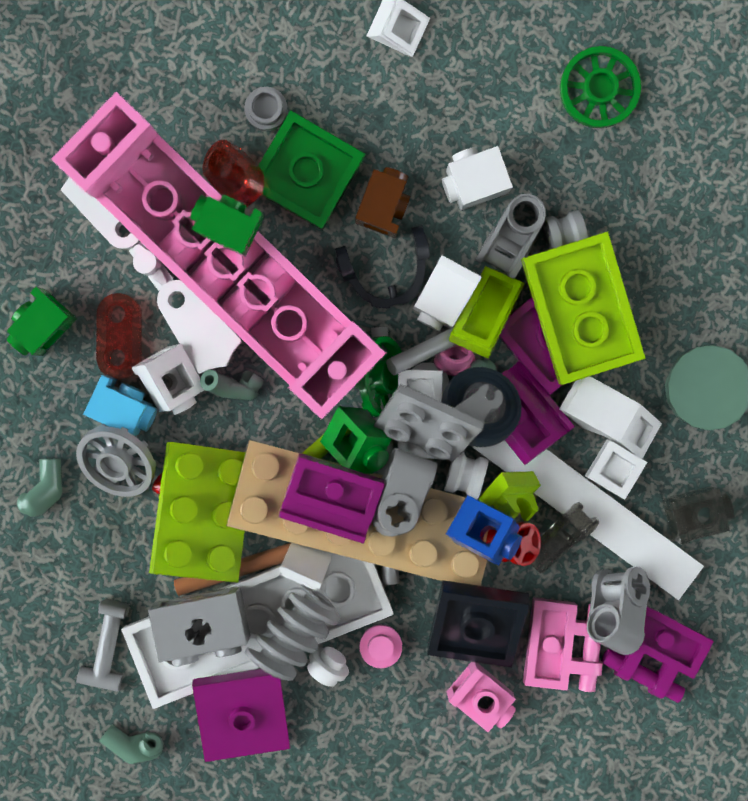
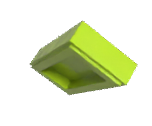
M485 266L477 287L450 333L449 341L489 359L525 283Z

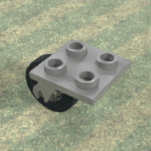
M473 367L460 372L449 382L443 392L441 402L400 384L377 417L374 427L383 430L391 439L400 442L408 441L424 448L428 455L436 459L454 461L468 445L490 447L504 441L519 423L522 411L521 399L515 386L503 374L490 368Z

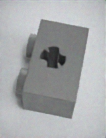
M240 585L156 602L148 610L159 663L172 660L173 666L187 665L198 661V655L215 652L216 657L231 656L241 652V646L247 645L251 636ZM197 619L204 620L203 626L208 623L211 627L205 636L199 635L200 630L195 633L192 629Z

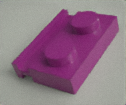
M518 361L513 367L501 373L515 386L522 405L519 423L505 441L523 464L527 465L569 433L575 426L559 410V406L532 374ZM486 395L487 400L492 401V399ZM496 411L488 413L487 419L489 421L495 418Z
M299 453L279 511V518L364 544L369 525H371L385 485L384 479Z

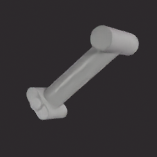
M110 599L100 601L98 613L104 614L94 667L81 666L76 683L116 692L120 691L123 675L111 673L110 670L121 618L124 619L129 616L130 604Z

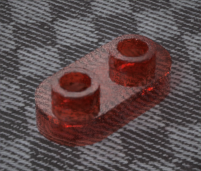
M219 140L209 148L203 161V174L221 196L222 194L227 195L246 206L256 201L264 189L262 169L240 147L227 140Z
M122 293L108 295L100 302L97 308V365L104 375L115 379L131 377L134 375L131 367L142 361L141 307L134 298ZM116 307H122L125 311V317L119 323L114 322L111 317V313ZM119 349L124 353L125 359L121 365L116 366L111 361V355L115 350Z

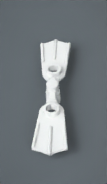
M69 177L61 191L111 245L119 249L131 248L129 252L134 257V268L148 276L158 289V307L197 373L202 374L207 370L227 367L233 353L241 343V339L181 280H173L165 265L147 247L139 242L132 233L127 237H121L119 229L123 224L97 199L87 194ZM177 293H182L185 297V302L180 308H174L172 305V297Z

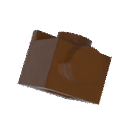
M385 167L383 172L373 169L355 217V224L396 238L399 225L392 222L394 218L402 220L411 196L404 194V190L409 176L389 167Z

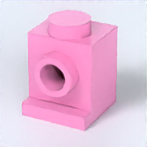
M471 662L446 691L449 702L454 707L457 706L487 732L494 725L498 728H503L516 711V708L512 705L516 700L513 692L477 662ZM483 696L493 698V702L486 709L478 706V701Z

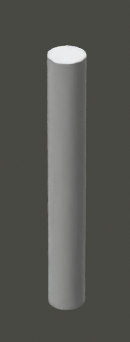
M454 327L387 359L386 365L390 373L397 375L455 346L456 344L449 341L450 333Z

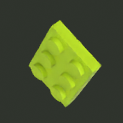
M608 232L521 259L558 384L564 385L646 359Z
M176 442L166 443L149 569L150 574L239 582L245 531L226 525L246 452Z

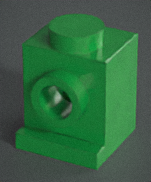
M201 194L192 210L190 219L195 221L192 230L197 234L246 257L265 216L263 212L255 208L251 216L244 214L247 206L227 195L222 194L220 201L210 196L206 197Z
M35 287L30 293L36 300L33 303L31 301L25 302L15 311L11 318L14 323L7 330L10 335L6 340L24 356L28 353L43 356L77 320L46 289Z
M338 406L320 442L341 466L365 474H373L375 471L383 468L388 462L389 453L386 449L392 439L383 430L374 427L375 420L368 410ZM349 428L352 431L350 436H344Z

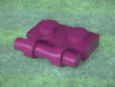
M647 606L644 626L645 636L640 648L629 655H621L608 648L601 661L605 666L614 670L615 676L625 681L632 679L648 687V693L659 699L667 697L679 703L684 696L685 688L674 682L678 672L695 679L714 641ZM644 654L662 662L658 671L654 672L639 664Z

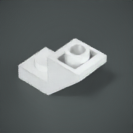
M591 376L574 382L559 409L581 428L607 437L643 459L662 424L641 404Z

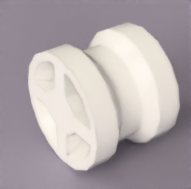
M462 452L454 461H451L444 491L451 493L457 490L463 491L478 500L489 459L479 457L474 460L467 458L465 453Z

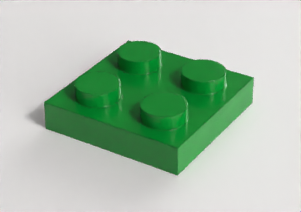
M290 110L247 186L323 231L365 159V153Z

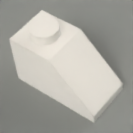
M441 256L413 307L414 310L420 313L417 320L439 332L443 325L449 329L452 328L477 287L481 276Z

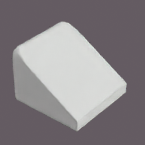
M383 0L367 37L413 57L430 18L404 0Z
M291 543L278 571L279 575L313 590H319L332 555L330 552Z

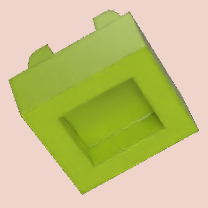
M534 471L501 472L481 494L479 500L513 519L521 514L524 521H529L538 511L533 493L541 484Z

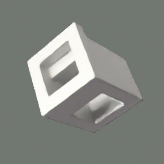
M181 344L167 346L131 367L134 374L140 377L159 412L172 410L174 415L179 414L196 404L197 401L194 396L204 391L200 384V377ZM164 375H168L172 379V387L169 390L162 380Z

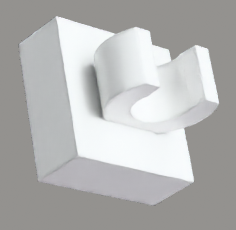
M606 439L585 477L625 500L647 462L611 440Z

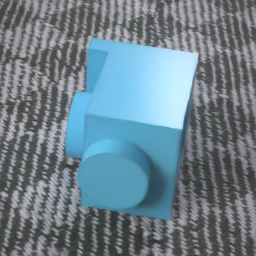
M101 375L83 415L108 427L119 429L124 427L134 436L139 435L140 430L147 432L156 417L158 409L143 400L146 393L123 382L119 388L114 387L118 380L111 375Z

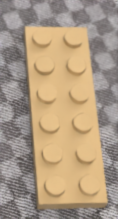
M249 440L226 526L439 581L445 580L481 586L487 559L465 547L457 545L446 535L466 497L430 488L424 500L418 522L408 533L389 537L379 533L371 522L363 544L279 518V511L299 453ZM376 473L368 474V475H371V476H374V477H378V478H381V479H382V476H383V475H379V474H376ZM398 506L386 510V514L392 517V526L402 522L404 518L398 514ZM488 531L484 534L483 537L485 543Z

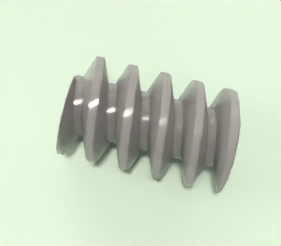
M302 584L301 586L306 592L304 597L292 592L288 596L295 606L293 611L282 606L278 608V612L284 622L282 624L271 620L267 622V626L273 633V636L271 638L261 634L256 636V640L262 647V650L260 652L251 648L245 650L249 659L260 669L275 678L291 681L296 677L297 672L294 666L302 667L307 663L308 659L304 651L314 653L318 649L319 645L315 637L325 639L329 635V630L325 623L337 625L340 621L338 612L324 595L318 590H313Z

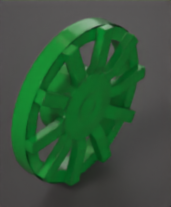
M607 46L591 47L575 55L564 69L560 81V96L566 111L574 120L591 128H608L622 122L634 110L641 94V79L633 61L623 52ZM598 55L613 57L606 68H599ZM591 56L593 71L588 73L579 62ZM618 60L627 70L616 76L612 69ZM573 67L585 79L584 82L568 81ZM630 76L632 79V90L619 88V82ZM568 87L582 89L583 94L570 100ZM616 94L631 96L626 109L614 98ZM587 100L589 104L584 114H581L574 105ZM610 103L620 115L608 119L606 104ZM595 105L600 108L601 120L589 118Z
M388 336L371 338L381 349L382 345L387 348L386 354L355 385V389L360 391L363 409L368 410L374 418H377L382 412L381 400L385 407L389 401L387 394L393 395L398 388V374L392 375L390 373L386 360L391 358V356L393 357L401 353L402 350L395 340Z

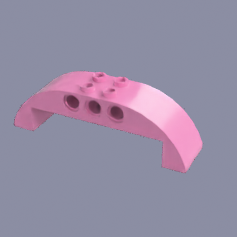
M117 92L51 159L87 194L97 199L290 385L288 388L321 420L386 354L261 233L257 232L246 257L193 231L192 228L195 221L191 220L190 216L200 195L210 196L220 201L221 195L160 137L154 128Z

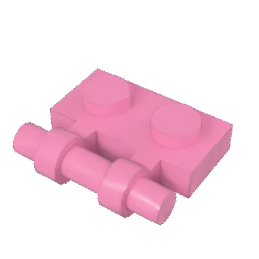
M533 597L523 676L525 686L568 691L570 674L580 675L578 689L585 692H595L597 676L602 675L603 662L599 660L601 644L591 639L587 632V621L591 604H588L587 620H577L578 605L575 602ZM574 635L585 636L582 657L579 658L572 657Z

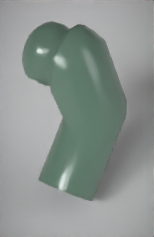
M211 369L202 374L200 384L204 390L217 396L251 401L260 395L258 391L263 386L264 380L250 370L243 372L240 381H237Z

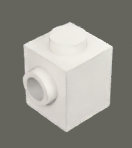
M498 146L479 153L477 147L456 153L452 156L454 162L449 163L446 173L448 176L442 178V184L448 201L450 203L457 201L460 211L508 194L513 188Z

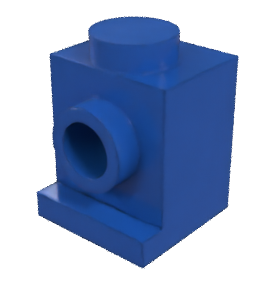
M467 495L446 532V535L457 545L465 547L498 566L503 558L511 560L514 557L522 541V536L517 534L520 526L515 519ZM489 530H496L497 533L492 542L485 543L483 540L484 534Z

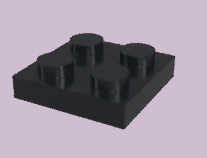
M442 580L428 639L427 655L512 668L530 606L529 593Z

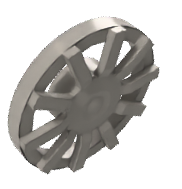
M105 424L100 425L83 436L76 450L77 462L87 479L101 490L116 496L132 497L143 493L153 481L156 471L155 467L157 466L156 460L153 459L147 448V442L144 440L141 442L124 427L119 429L108 427ZM103 437L107 446L97 438ZM113 438L118 440L117 445L114 444ZM88 442L96 448H98L101 452L86 450ZM125 443L129 445L131 448H129L128 450L124 448ZM138 453L140 457L134 458L133 455ZM88 458L96 459V467H92ZM134 465L145 466L146 472ZM98 473H101L104 477H106L107 479H110V481L104 479V478H103L101 475H99ZM131 473H134L144 481L137 485ZM126 479L129 486L117 485V482Z

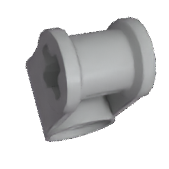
M521 194L515 197L505 208L497 225L493 226L475 260L479 263L486 261L507 273L508 277L514 279L522 267L521 259L528 256L532 248L531 245L545 221L546 208L543 202L537 196L531 194ZM524 204L533 209L535 220L532 226L523 227L515 222L513 211L516 206ZM495 248H496L497 250H499V251L505 253L506 255L510 256L511 258H509V257L503 255L502 253L496 251Z
M398 448L393 449L382 476L385 485L372 520L373 526L379 533L384 536L394 537L408 533L415 527L424 500L434 481L437 463ZM398 506V514L404 518L402 522L392 526V517L386 514V510Z
M630 567L626 572L613 573L609 569H600L594 574L592 579V597L587 621L588 635L595 642L623 655L633 654L642 645L645 636L644 626L647 601L650 595V583L646 572L642 568Z

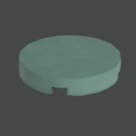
M715 345L692 348L676 359L669 375H667L665 383L667 403L675 416L691 427L708 431L726 428L738 421L748 409V367L744 360L730 349Z

